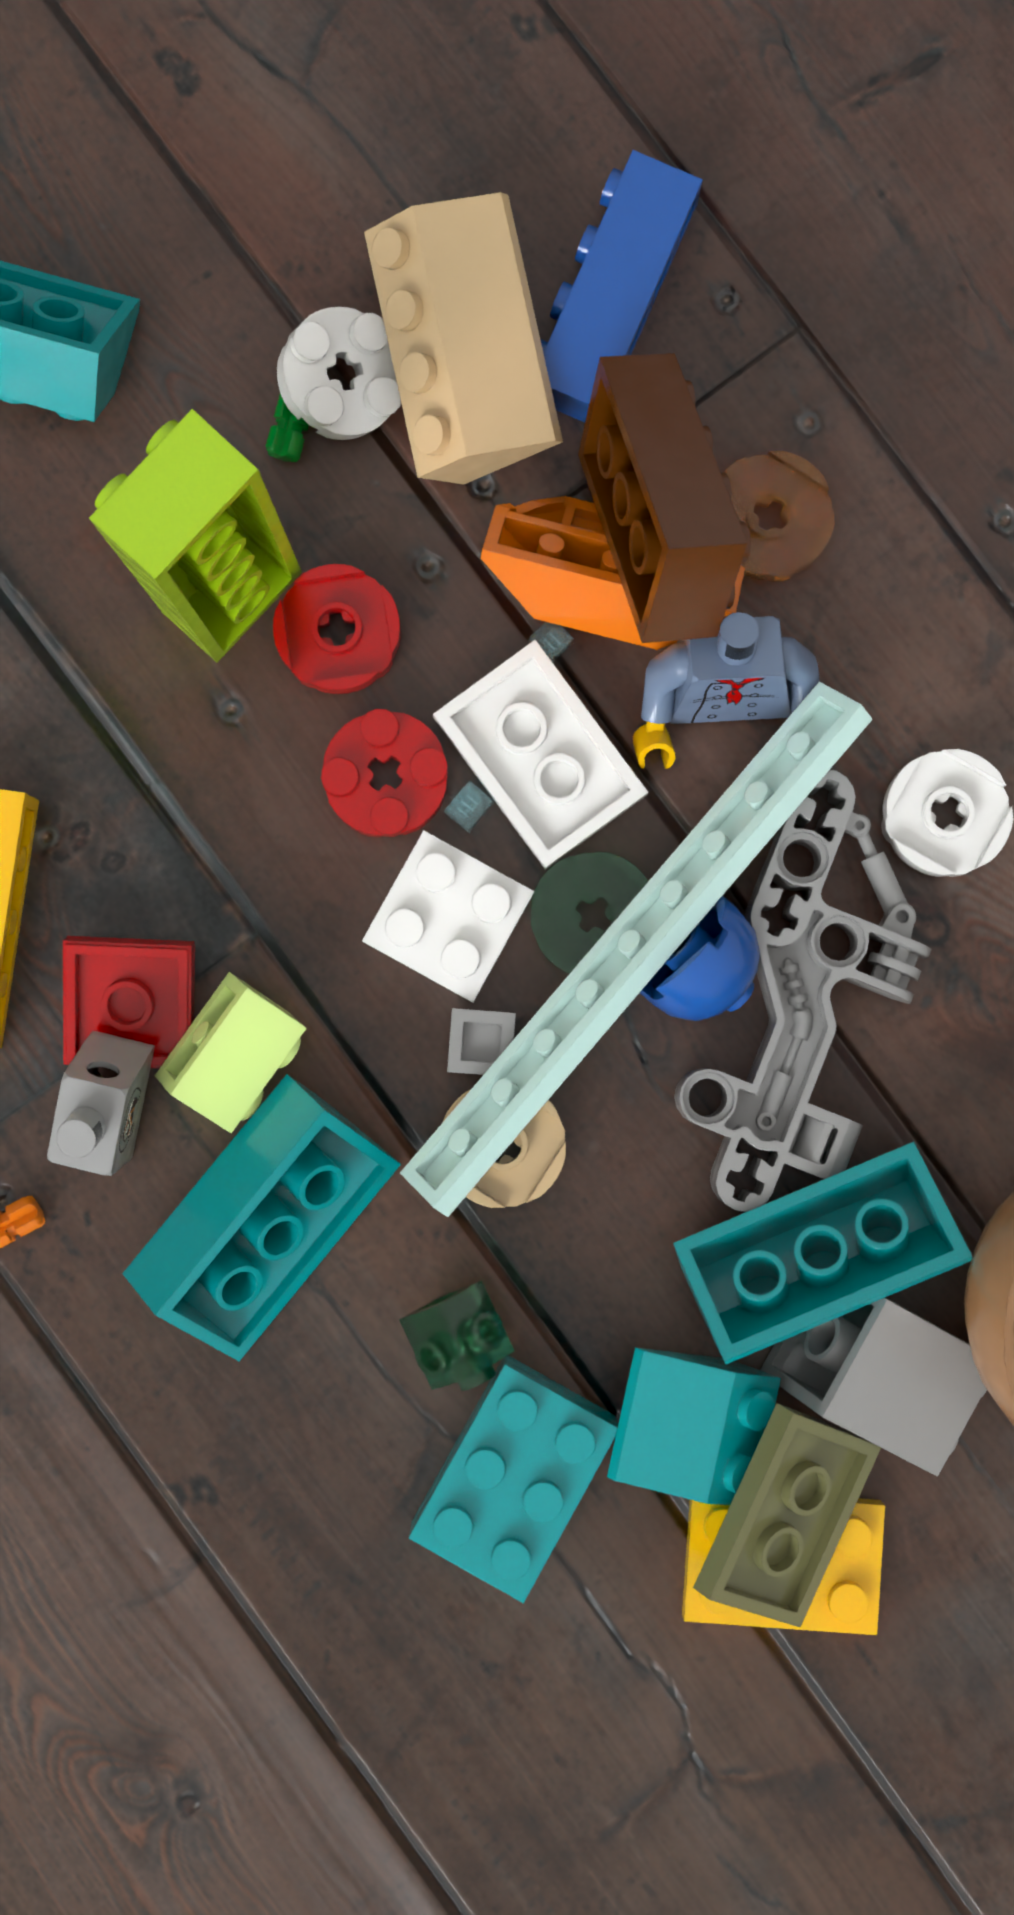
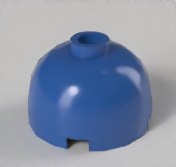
M722 895L641 990L640 994L669 1016L685 1020L700 1021L720 1015L726 1010L732 1012L739 1009L753 993V980L758 970L760 950L754 928L739 909Z

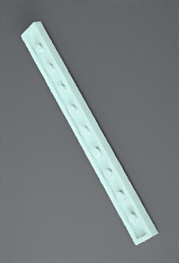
M820 681L403 1168L400 1174L433 1208L446 1217L450 1216L873 720L860 703Z

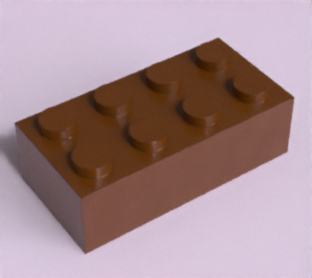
M675 353L602 356L599 358L578 456L641 642L650 643L717 637L726 609H730L733 606L735 581L741 563L746 562L749 558L751 539L747 524L744 521H739L731 501L732 490L729 477L725 472H720L713 454L711 430L707 425H702L696 410L693 384L690 380L684 379Z

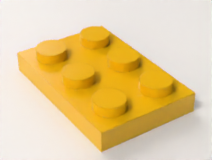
M858 1498L801 1627L711 1601L693 1588L730 1505L689 1501L682 1606L684 1622L877 1635L885 1504L881 1500Z

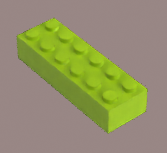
M191 409L180 422L175 419L170 420L157 430L146 447L148 456L129 476L125 473L119 474L106 484L96 498L95 507L97 510L89 519L161 612L218 663L295 581L302 571L259 470L198 413Z

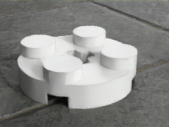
M330 307L309 315L289 335L277 362L279 390L289 411L298 420L302 417L308 425L318 429L316 433L335 440L359 438L381 426L401 406L400 394L382 317L374 313H362L349 307ZM336 357L344 359L346 364L351 365L355 371L356 377L350 381L351 390H343L339 380H329L327 369L336 364Z
M961 749L930 752L906 764L890 782L882 805V834L885 840L891 844L897 856L911 868L935 877L964 875L989 863L997 856L1007 842L1013 824L1012 806L1009 807L1008 795L1004 789L1006 784L1000 772L990 762L977 754ZM949 797H952L959 802L955 812L963 820L959 827L949 824L943 830L935 824L936 815L931 811L933 802L942 804Z

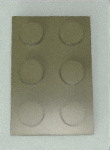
M777 1403L693 1588L711 1601L801 1627L881 1447L848 1430Z

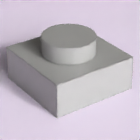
M452 1008L447 1072L484 1075L514 1040L516 1013Z

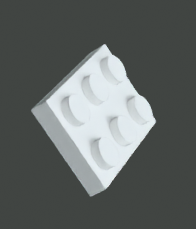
M536 640L433 713L435 721L545 870L648 794L646 788Z

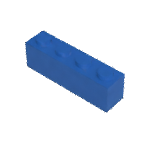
M632 150L624 171L616 168L612 169L600 199V205L607 208L598 228L590 224L587 226L575 256V261L582 264L573 285L565 281L562 283L550 312V318L557 320V323L548 342L540 339L557 411L585 422L599 358L602 356L632 355L697 207L703 179L635 150Z

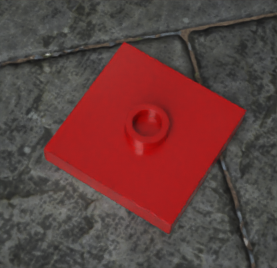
M67 936L63 940V1064L69 1065L85 1040L94 1030L155 1045L151 1068L160 1069L194 1021L195 941Z

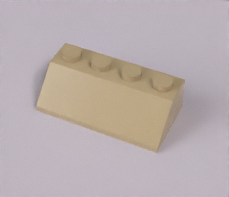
M499 192L415 205L364 232L417 477L466 484L562 443L563 439L509 196Z

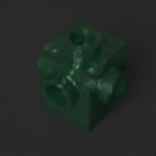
M482 1280L442 1294L399 1319L415 1353L417 1364L424 1372L432 1390L453 1383H458L461 1391L472 1389L493 1378L496 1372L492 1365L515 1351Z

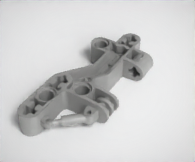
M829 770L809 795H814L819 789L825 788L829 791L827 801L835 805L836 808L829 809L818 819L814 831L794 828V823L801 828L811 821L816 808V802L807 796L776 832L745 910L744 917L754 928L758 940L760 953L757 976L769 1017L767 1029L747 1080H741L718 1070L701 1068L692 1070L684 1075L675 1090L676 1108L682 1117L693 1124L724 1136L711 1169L710 1183L716 1197L737 1211L748 1212L767 1203L774 1191L784 1163L822 1179L846 1170L863 1125L808 1103L836 1031V1021L830 1000L831 989L835 983L842 980L885 997L911 1004L914 995L906 990L909 980L918 981L921 970L915 967L918 958H929L932 950L928 946L911 939L916 922V912L907 903L884 851L879 854L877 853L868 833L871 827L870 820L864 815L852 812L856 798L853 785L846 776L835 770ZM818 833L826 834V839ZM844 833L858 839L866 857V860L861 861L884 911V916L879 925L833 908L822 899V888ZM798 844L809 849L814 860L813 870L809 876H794L786 869L783 855L788 845ZM773 881L776 885L780 886L783 889L771 888L770 884ZM783 890L803 892L802 898L797 894L789 897L783 908L782 918L790 922L789 928L778 930L774 935L768 933L769 921L760 917L761 911H768L778 904ZM830 925L844 930L849 938V951L845 958L840 961L832 960L825 956L820 947L821 933ZM869 939L882 944L880 952H871L867 960L869 964L874 966L871 975L856 970V966L867 953ZM711 1079L721 1089L722 1100L715 1112L702 1116L695 1113L691 1108L689 1092L692 1086L699 1080ZM741 1139L753 1148L770 1151L767 1162L758 1157H753L748 1175L757 1180L756 1186L753 1191L742 1189L738 1198L733 1197L735 1187L728 1183L726 1178L730 1170L741 1172L745 1167L749 1154L736 1150Z

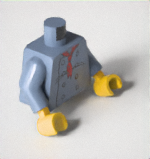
M732 613L723 619L717 637L678 640L677 643L672 644L651 659L646 668L641 718L647 721V723L639 727L632 738L639 766L641 769H644L646 754L658 748L661 749L664 768L669 769L673 765L675 751L665 723L684 724L788 718L820 681L816 657L796 639L782 637L780 619L774 616L752 617L747 613Z

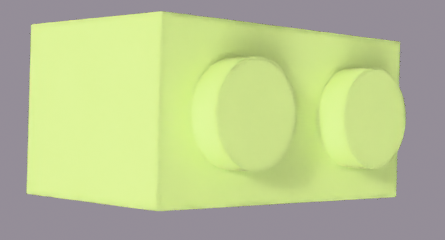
M228 972L154 1076L171 1096L232 1134L241 1120L248 1119L257 1110L263 1098V1089L277 1069L285 1067L295 1057L301 1044L300 1037L307 1028L287 1010L231 972Z

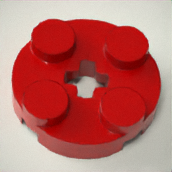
M345 564L318 566L304 572L294 581L295 585L287 591L283 601L280 600L275 610L273 636L282 661L301 684L324 693L346 694L370 686L378 678L383 677L390 671L393 659L400 645L401 624L395 601L383 585L381 586L376 579L366 575L364 571ZM335 613L342 614L345 623H355V632L346 636L345 644L334 646L331 638L320 637V628L329 626L330 615Z
M386 709L371 710L365 715L356 717L346 723L334 735L326 749L321 780L329 804L346 825L366 836L395 837L421 829L437 814L447 794L448 764L441 743L430 728L408 714L390 712ZM391 758L398 761L400 765L396 773L402 779L401 784L396 789L387 784L381 787L379 791L374 789L370 785L374 779V774L369 769L371 765L377 760L384 764Z

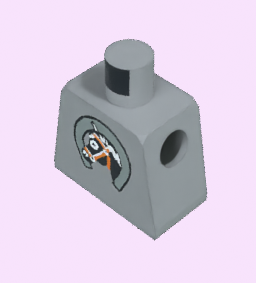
M94 1030L90 1033L65 1070L61 1080L47 1159L50 1162L100 1175L112 1176L132 1159L155 1045ZM99 1067L108 1068L115 1071L118 1075L112 1078H103L98 1069Z

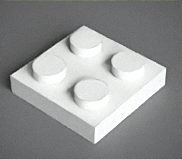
M423 830L362 942L474 1003L534 895V891Z

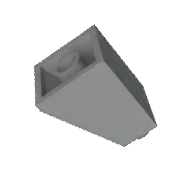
M887 1297L774 1344L760 1369L780 1377L781 1388L821 1417L937 1477L949 1455L955 1450L959 1437L979 1400L987 1391L974 1363L969 1343Z

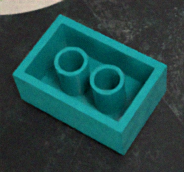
M504 1354L415 1514L408 1538L524 1604L616 1437L618 1428L616 1416L513 1357Z

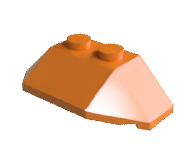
M561 496L531 500L517 506H513L511 503L495 505L482 548L481 560L534 619L655 650L677 643L678 640L641 642L594 503ZM742 565L735 581L733 606L730 609H726L724 618L737 611L745 571Z

